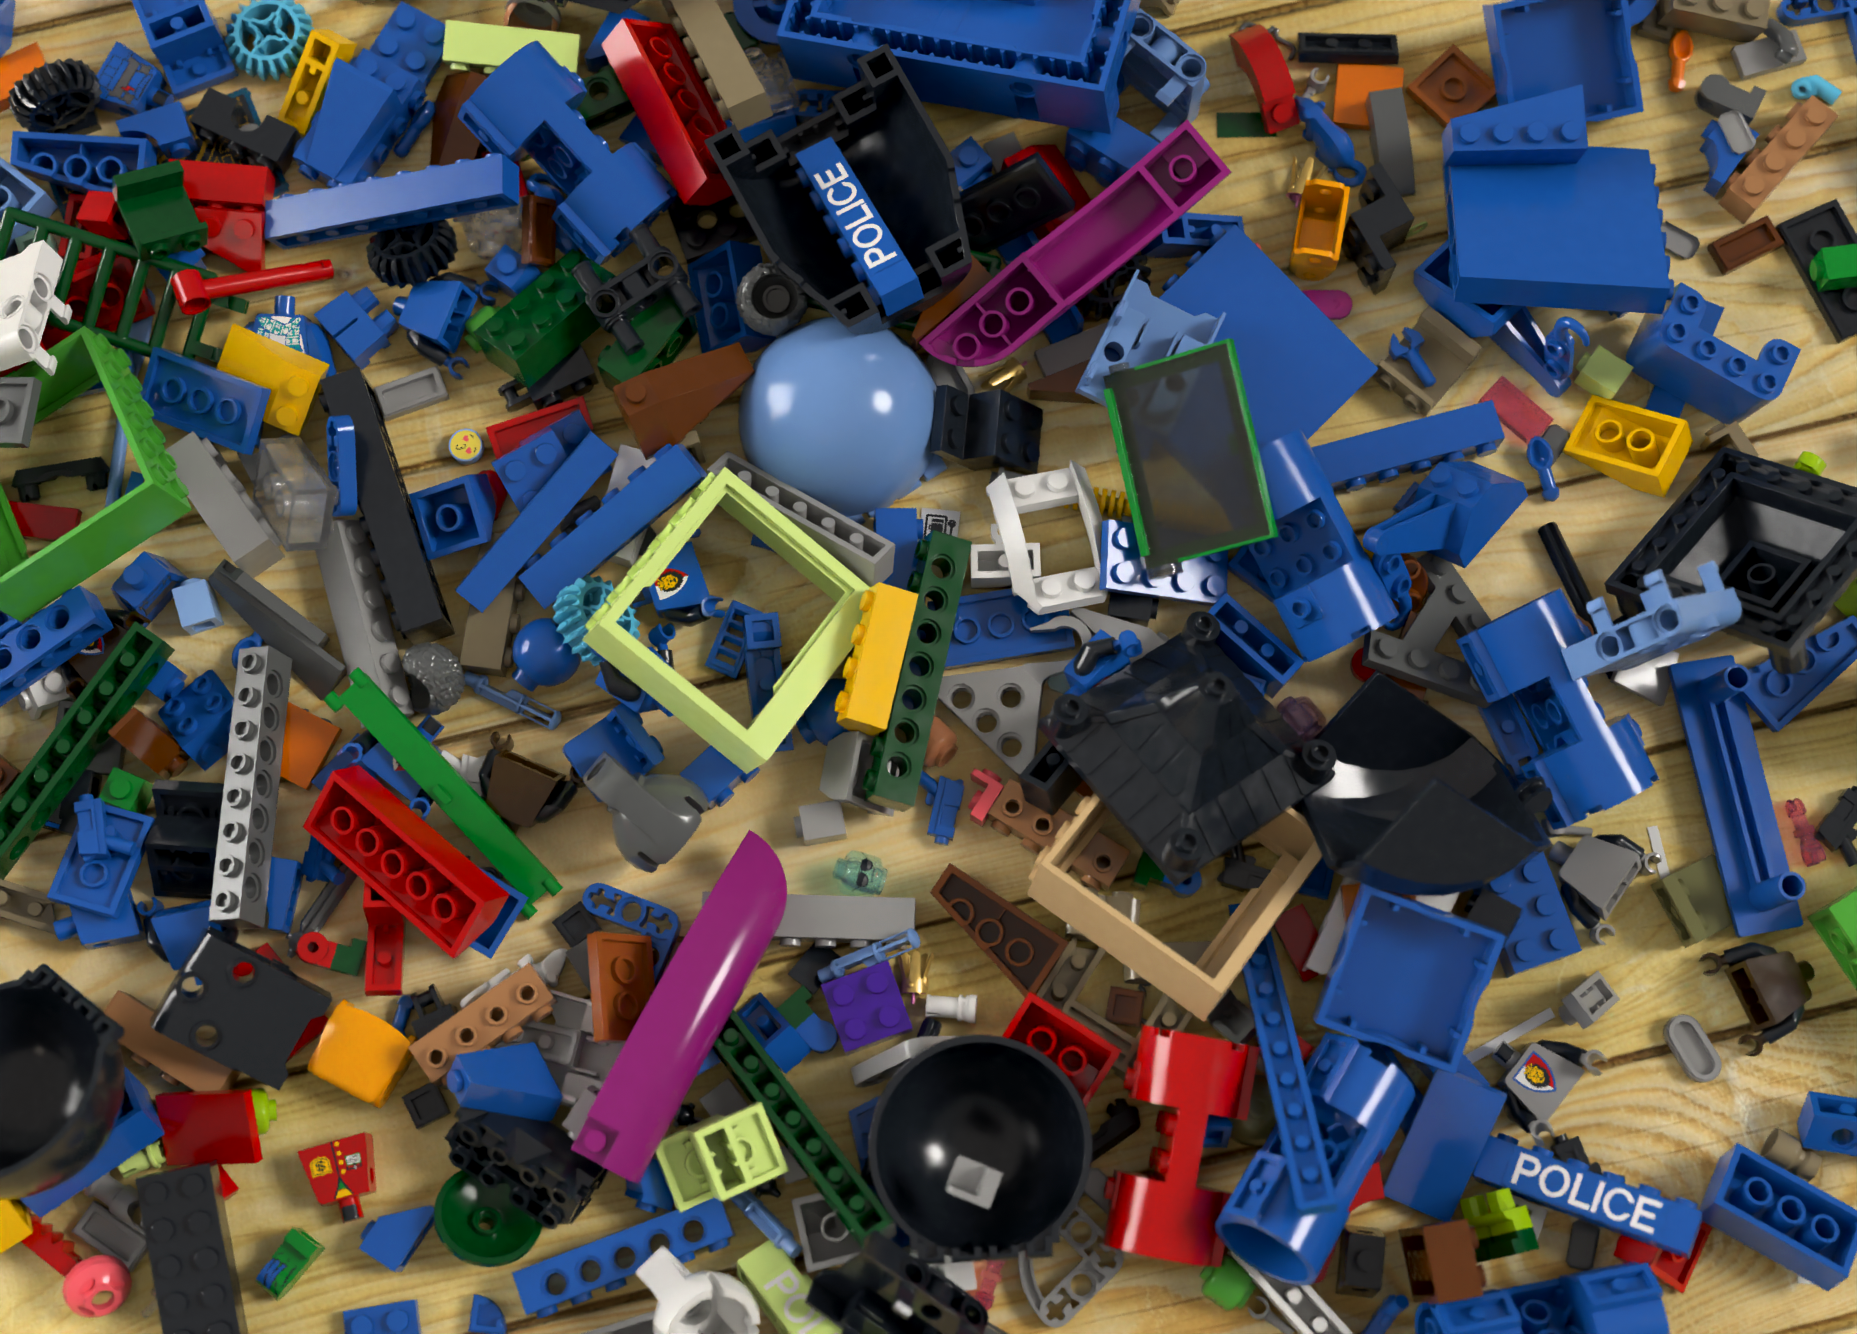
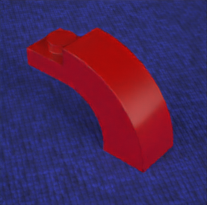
M1257 24L1229 34L1237 66L1244 70L1255 92L1266 133L1273 134L1301 124L1293 97L1296 91L1290 72L1277 43L1263 25Z

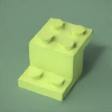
M761 1102L754 1103L728 1116L715 1114L662 1139L655 1152L679 1212H683L713 1197L724 1201L789 1171Z

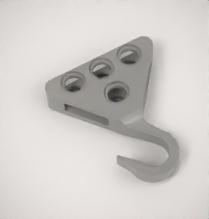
M1058 616L1047 623L1029 628L1031 633L1071 629L1080 636L1082 645L1089 642L1092 638L1087 626L1072 616ZM1072 659L1026 663L1019 667L943 676L938 699L1019 776L1037 753L1038 724L1041 715L1044 684L1049 678L1064 674L1065 667ZM963 691L970 693L972 700L968 707L959 709L953 705V699L957 693ZM1008 691H1017L1021 695L1020 703L1013 708H1008L1002 704V697ZM986 715L993 716L997 721L995 729L988 733L978 730L979 720ZM1011 739L1018 740L1022 745L1020 753L1014 757H1008L1002 751L1004 743Z

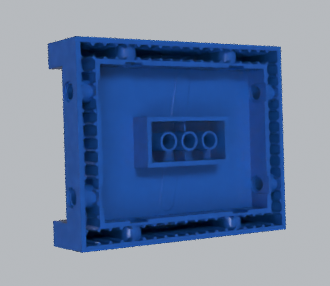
M788 0L776 37L792 79L849 88L861 81L857 59L888 44L920 101L1111 134L1120 106L1116 83L1141 0Z

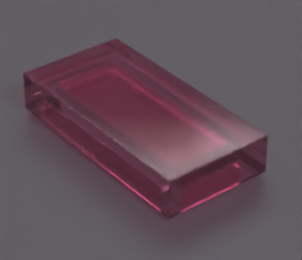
M1501 376L1478 402L1482 403L1493 400L1499 421L1527 445L1531 438L1540 436L1554 420L1504 376Z

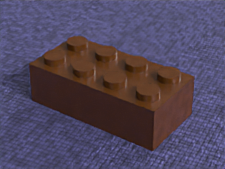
M1467 1219L1437 1222L1398 1230L1414 1303L1441 1304L1484 1296L1482 1287L1487 1285L1486 1275L1482 1264L1476 1263L1474 1249L1478 1248V1238L1474 1226H1469Z

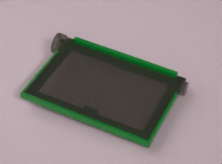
M1228 338L1130 368L1129 362L1109 366L1110 375L1103 376L1106 387L1103 391L1141 557L1145 559L1149 580L1163 579L1184 573L1181 563L1184 561L1279 537L1234 340Z

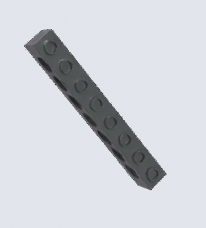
M269 645L239 649L209 913V921L234 931L261 929L265 925L292 669V658Z

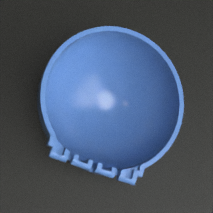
M824 317L797 325L785 334L780 335L763 350L752 366L755 373L743 385L739 401L738 427L747 462L860 525L865 523L861 514L867 513L872 518L875 508H888L894 504L893 501L902 499L922 486L919 480L921 476L928 482L947 469L946 464L942 460L943 457L930 452L937 389L934 379L923 359L912 349L911 345L888 328L874 333L855 334L834 317Z

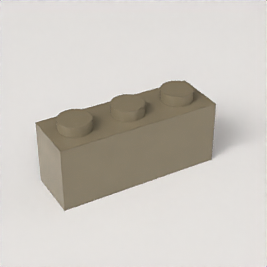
M1659 0L1657 24L1748 43L1755 40L1767 29L1770 0Z

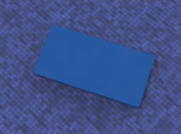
M1436 1067L1383 1185L1384 1196L1443 1222L1450 1221L1503 1107L1507 1093L1458 1072L1453 1074Z

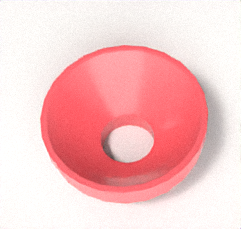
M97 1255L79 1262L67 1274L62 1288L64 1300L68 1307L81 1317L98 1318L108 1315L117 1310L127 1300L132 1287L131 1275L126 1264L114 1256ZM107 1290L112 1292L111 1298L106 1303H92L93 1297L100 1291Z

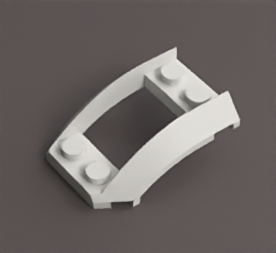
M1070 459L1069 468L1011 479H1006L1003 472L986 487L987 497H990L994 509L993 514L1004 547L1014 596L1018 595L1028 603L1027 607L1037 615L1105 602L1108 591L1099 590L1103 520L1084 467ZM1078 503L1089 538L1095 567L1033 579L1028 550L1018 514Z

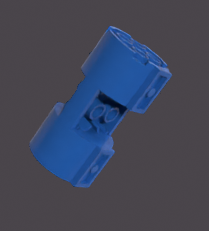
M533 41L519 49L495 69L475 90L472 96L462 104L457 117L490 153L503 154L512 162H516L528 154L568 196L556 208L552 219L589 259L601 266L609 261L610 255L615 258L633 243V240L629 238V233L632 229L643 223H646L650 228L652 223L659 217V212H666L677 199L678 192L657 170L658 166L655 164L651 153L643 147L640 148L635 141L624 145L613 154L609 151L610 148L605 139L600 135H594L586 126L584 117L576 110L588 92L581 77L575 72H570L565 65L562 67L539 41Z
M1299 428L1259 448L1279 537L1249 544L1248 547L1276 598L1273 600V603L1306 663L1353 642V640L1369 631H1374L1396 618L1399 613L1334 495L1333 488L1302 429ZM1242 458L1207 477L1234 529L1257 524Z
M1561 588L1528 602L1456 640L1487 702L1490 703L1502 699L1513 693L1543 752L1532 758L1521 768L1527 780L1533 776H1542L1546 788H1550L1553 800L1544 813L1553 830L1565 828L1587 818V813L1591 815L1603 809L1605 811L1651 787L1653 785L1652 782L1660 779L1643 747L1645 744L1641 738L1642 731L1638 723L1631 718L1629 713L1604 721V710L1597 701L1593 700L1588 690L1587 678L1572 680L1561 650L1592 637V633L1586 625L1582 624L1580 618H1576Z
M1326 1032L1304 1067L1337 1201V1212L1299 1217L1278 1124L1276 1123L1261 1151L1258 1150L1254 1159L1250 1161L1215 1222V1230L1218 1237L1236 1256L1258 1271L1285 1283L1298 1286H1307L1314 1283L1349 1219L1348 1208L1372 1164L1378 1163L1382 1159L1415 1098L1414 1088L1405 1074L1393 1063H1390L1387 1068L1378 1060L1370 1057L1372 1050L1360 1045L1356 1038Z
M1627 1262L1565 1274L1557 1279L1501 1290H1484V1296L1441 1304L1423 1302L1419 1304L1415 1315V1334H1670L1668 1319L1662 1301L1663 1290L1648 1263L1639 1264L1637 1262Z

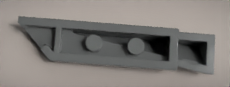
M226 559L210 575L208 579L209 584L269 646L292 658L291 670L320 700L323 701L337 687L347 674L345 665L323 650L330 641L326 633Z

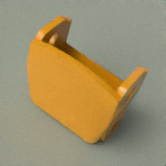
M1312 179L1305 182L1297 212L1289 260V269L1295 273L1296 277L1302 280L1321 281L1335 271L1339 260L1350 187L1345 186L1343 183L1323 179Z
M343 999L336 1006L327 1022L319 1044L310 1058L307 1070L324 1081L380 1109L385 1105L396 1084L409 1068L414 1056L408 1047L418 1041V1038L410 1035L407 1039L389 1023L368 1012L354 1008L353 1003Z

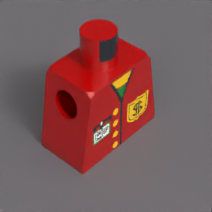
M363 1132L298 1151L299 1159L320 1206L338 1204L343 1223L364 1218L359 1197L376 1192L372 1134Z

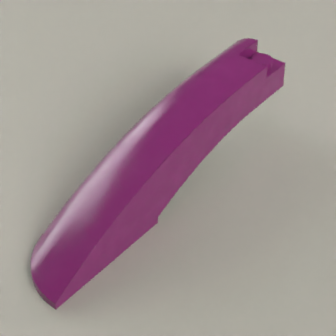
M1186 120L1097 197L1025 253L1020 254L922 339L919 344L939 360L956 366L981 367L1001 361L1115 273L1232 172L1192 124Z
M748 831L684 937L587 1114L588 1117L571 1147L573 1151L632 1182L640 1183L689 1088L752 979L784 916L787 903V882L784 870L773 849L754 832Z

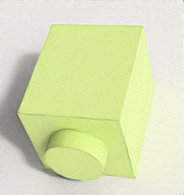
M1599 345L1592 355L1586 351L1576 365L1575 369L1580 373L1574 380V383L1592 395L1612 399L1634 367Z

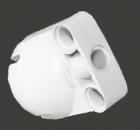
M663 1245L635 1271L658 1299L653 1317L654 1334H759V1329L756 1326L760 1324L759 1306L747 1287L730 1275L712 1271H700L692 1274Z

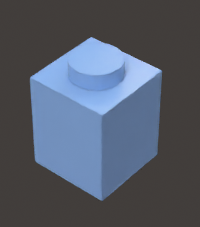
M187 579L181 583L180 587L171 589L181 627L190 635L224 625L215 590L206 579Z

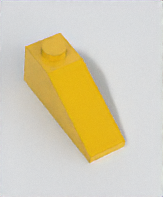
M311 29L277 119L297 128L299 133L306 135L312 127L313 117L321 110L334 61L336 58L350 63L357 44L330 29Z

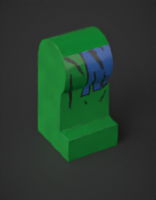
M293 1227L284 1238L285 1241L255 1279V1283L277 1301L291 1290L325 1250L323 1245L302 1228Z

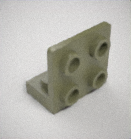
M1709 855L1651 884L1685 948L1733 924L1715 855Z

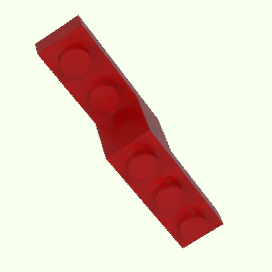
M364 881L363 910L368 923L364 991L366 996H402L406 917Z

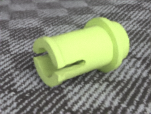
M160 1141L146 1146L118 1166L120 1173H123V1177L127 1179L153 1166L156 1169L162 1167V1163L166 1161L164 1146Z

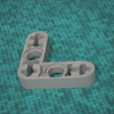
M958 1036L913 1038L873 1056L851 1068L855 1087H868L881 1083L893 1077L908 1060L922 1050L943 1040Z

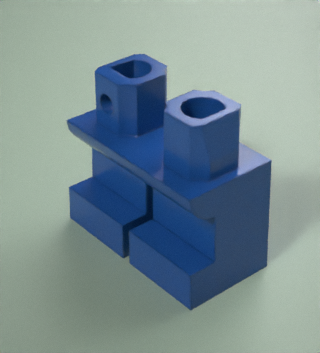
M367 286L352 296L347 291L343 292L314 314L322 328L361 370L371 363L369 359L381 348L385 349L391 345L387 338L400 326L387 309L373 320L368 316L367 313L379 305L380 302Z

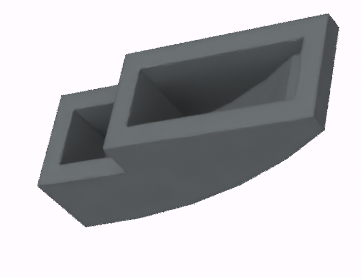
M1402 87L1369 92L1365 106L1371 130L1369 141L1374 165L1381 162L1401 197L1415 195L1412 148Z

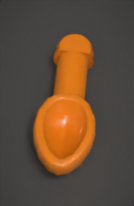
M1680 30L1674 34L1668 45V55L1672 61L1668 88L1673 93L1681 92L1684 89L1686 83L1684 80L1685 63L1691 58L1693 53L1692 38L1685 30Z

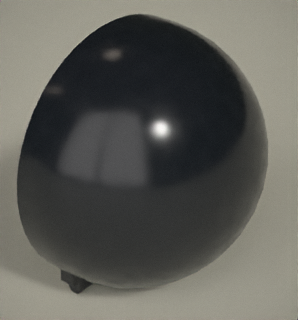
M46 964L39 965L33 972L28 969L18 980L0 984V1200L18 1199L49 1191L81 1172L107 1143L121 1113L124 1099L125 1069L121 1046L118 1043L124 1035V1028Z
M973 1034L946 1039L929 1046L913 1056L894 1074L880 1095L872 1116L868 1137V1157L873 1183L879 1198L897 1225L909 1235L910 1251L917 1250V1258L926 1264L945 1263V1255L951 1256L952 1263L978 1262L982 1260L1019 1259V1252L1024 1250L1026 1259L1052 1258V1243H1060L1059 1228L1073 1213L1087 1184L1092 1160V1137L1087 1112L1082 1099L1066 1074L1053 1061L1036 1049L1019 1041L1001 1036ZM961 1155L1003 1173L990 1209L949 1194L944 1190L957 1156Z

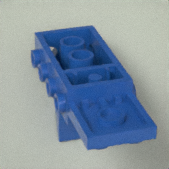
M401 1L369 50L363 48L358 57L355 56L350 63L336 58L332 66L321 110L313 117L312 127L306 136L301 137L294 147V154L292 156L299 167L298 172L311 181H320L327 188L337 187V184L343 182H364L367 178L375 176L380 166L388 158L399 137L405 132L416 111L422 106L427 96L425 88L443 62L444 23Z

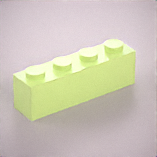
M446 20L442 60L445 65H450L451 71L468 72L470 68L484 69L483 74L490 75L519 49L533 41H539L562 67L565 65L570 72L578 74L581 37L580 34Z

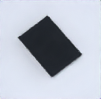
M814 942L790 970L788 975L815 994L823 984L818 977L817 971L829 966L832 960L838 959L841 956L830 948L815 947Z

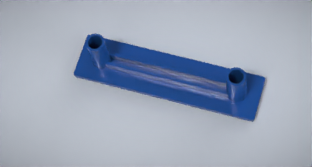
M1732 655L1676 663L1668 666L1672 689L1736 937L1741 938L1802 926L1803 919L1798 899L1805 893V881L1798 873L1790 872L1747 705L1739 694L1746 690L1751 683V675L1748 669L1743 665L1736 664Z

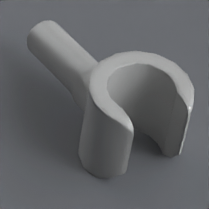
M1319 68L1312 69L1307 80V88L1301 97L1310 99L1314 94L1322 93L1326 88L1330 75L1328 74L1324 81H1318L1315 79Z
M1547 817L1541 820L1542 828L1548 838L1570 834L1592 836L1593 833L1592 828L1571 825L1553 830Z
M1261 1296L1256 1297L1257 1300L1266 1306L1263 1314L1257 1315L1248 1308L1252 1318L1256 1320L1264 1319L1284 1334L1294 1333V1329L1270 1310V1305L1265 1298Z

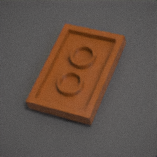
M593 932L587 934L594 1042L625 1044L655 990L651 936Z

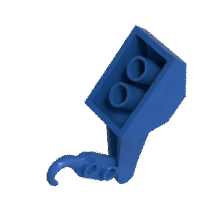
M1449 240L1445 241L1414 270V285L1426 303L1470 338L1488 336L1535 378L1547 393L1553 397H1560L1572 385L1569 376L1573 372L1575 341L1568 333V329L1574 331L1581 338L1585 347L1590 345L1589 335L1578 321L1571 317L1559 318L1554 325V329L1545 338L1526 306L1454 302Z
M1472 461L1439 462L1418 486L1414 504L1366 531L1363 537V547L1374 553L1372 557L1373 567L1383 582L1390 598L1399 604V615L1393 622L1383 625L1386 630L1395 631L1401 628L1406 623L1407 617L1412 610V599L1409 595L1412 581L1400 553L1426 551L1462 568H1466L1528 497L1523 482Z

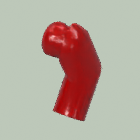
M483 470L478 474H487L497 506L494 521H497L507 498V490L494 470Z

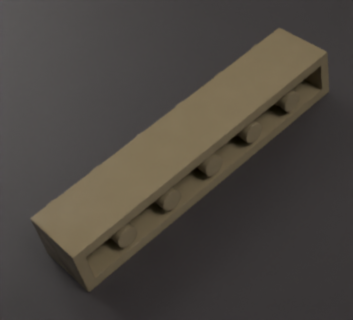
M661 0L668 17L675 16L671 20L678 36H686L682 41L689 57H697L693 61L701 79L708 78L704 82L712 100L719 98L720 101L716 102L723 121L730 119L732 125L735 124L739 131L773 116L766 92L716 0Z

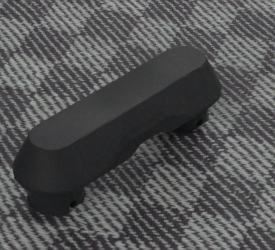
M93 457L15 471L11 486L18 489L21 502L39 500L41 496L38 485L42 484L41 482L56 480L59 476L85 477L86 489L89 491L101 490L108 487L106 473H109L110 468L101 457Z
M1117 1098L1115 1099L1116 1106L1112 1103L1108 1105L1106 1113L1111 1118L1100 1126L1098 1132L1091 1136V1163L1140 1128L1138 1108L1136 1106H1129L1126 1099Z

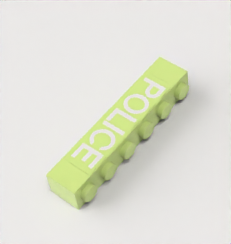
M770 1239L737 1260V1277L750 1291L754 1300L779 1334L842 1333L840 1327L805 1304L812 1283L811 1278L806 1273L801 1275L794 1266L795 1259L791 1258L783 1249H777Z

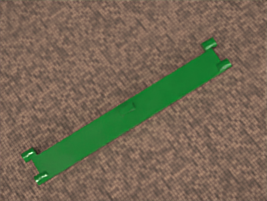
M359 667L356 668L348 676L354 683L340 696L335 691H332L323 701L335 713L345 705L514 888L529 897L520 911L529 920L538 911L532 905L546 891L554 897L563 887L374 681Z

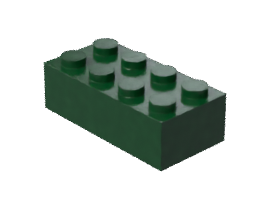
M571 249L474 331L487 360L528 388L601 327L587 306L586 294L576 278L572 276L571 271L579 263L589 261L603 283H607L615 278L616 275L575 249ZM607 303L602 306L600 312L609 313L615 308L616 304Z

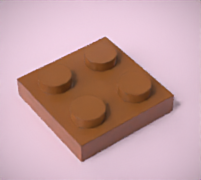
M1454 44L1410 83L1405 91L1444 128H1446L1450 119L1481 111L1496 97L1494 81Z

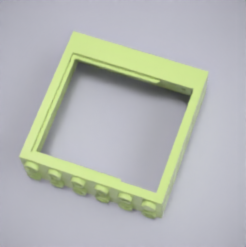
M724 467L717 475L710 472L692 491L689 499L668 521L669 524L655 537L647 547L648 550L626 573L627 576L605 599L607 602L584 625L589 631L582 640L747 774L768 761L855 644L851 643L852 634L856 624L861 623L863 611L859 609L860 601L864 591L869 590L870 587L729 469ZM717 504L836 602V605L774 684V695L763 710L754 717L747 728L738 723L616 623L644 587H651Z

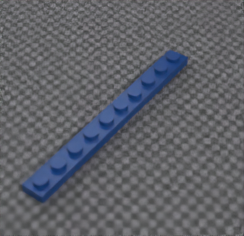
M1240 903L1228 905L1230 917ZM1270 930L1243 967L1242 973L1299 1217L1337 1212V1201Z

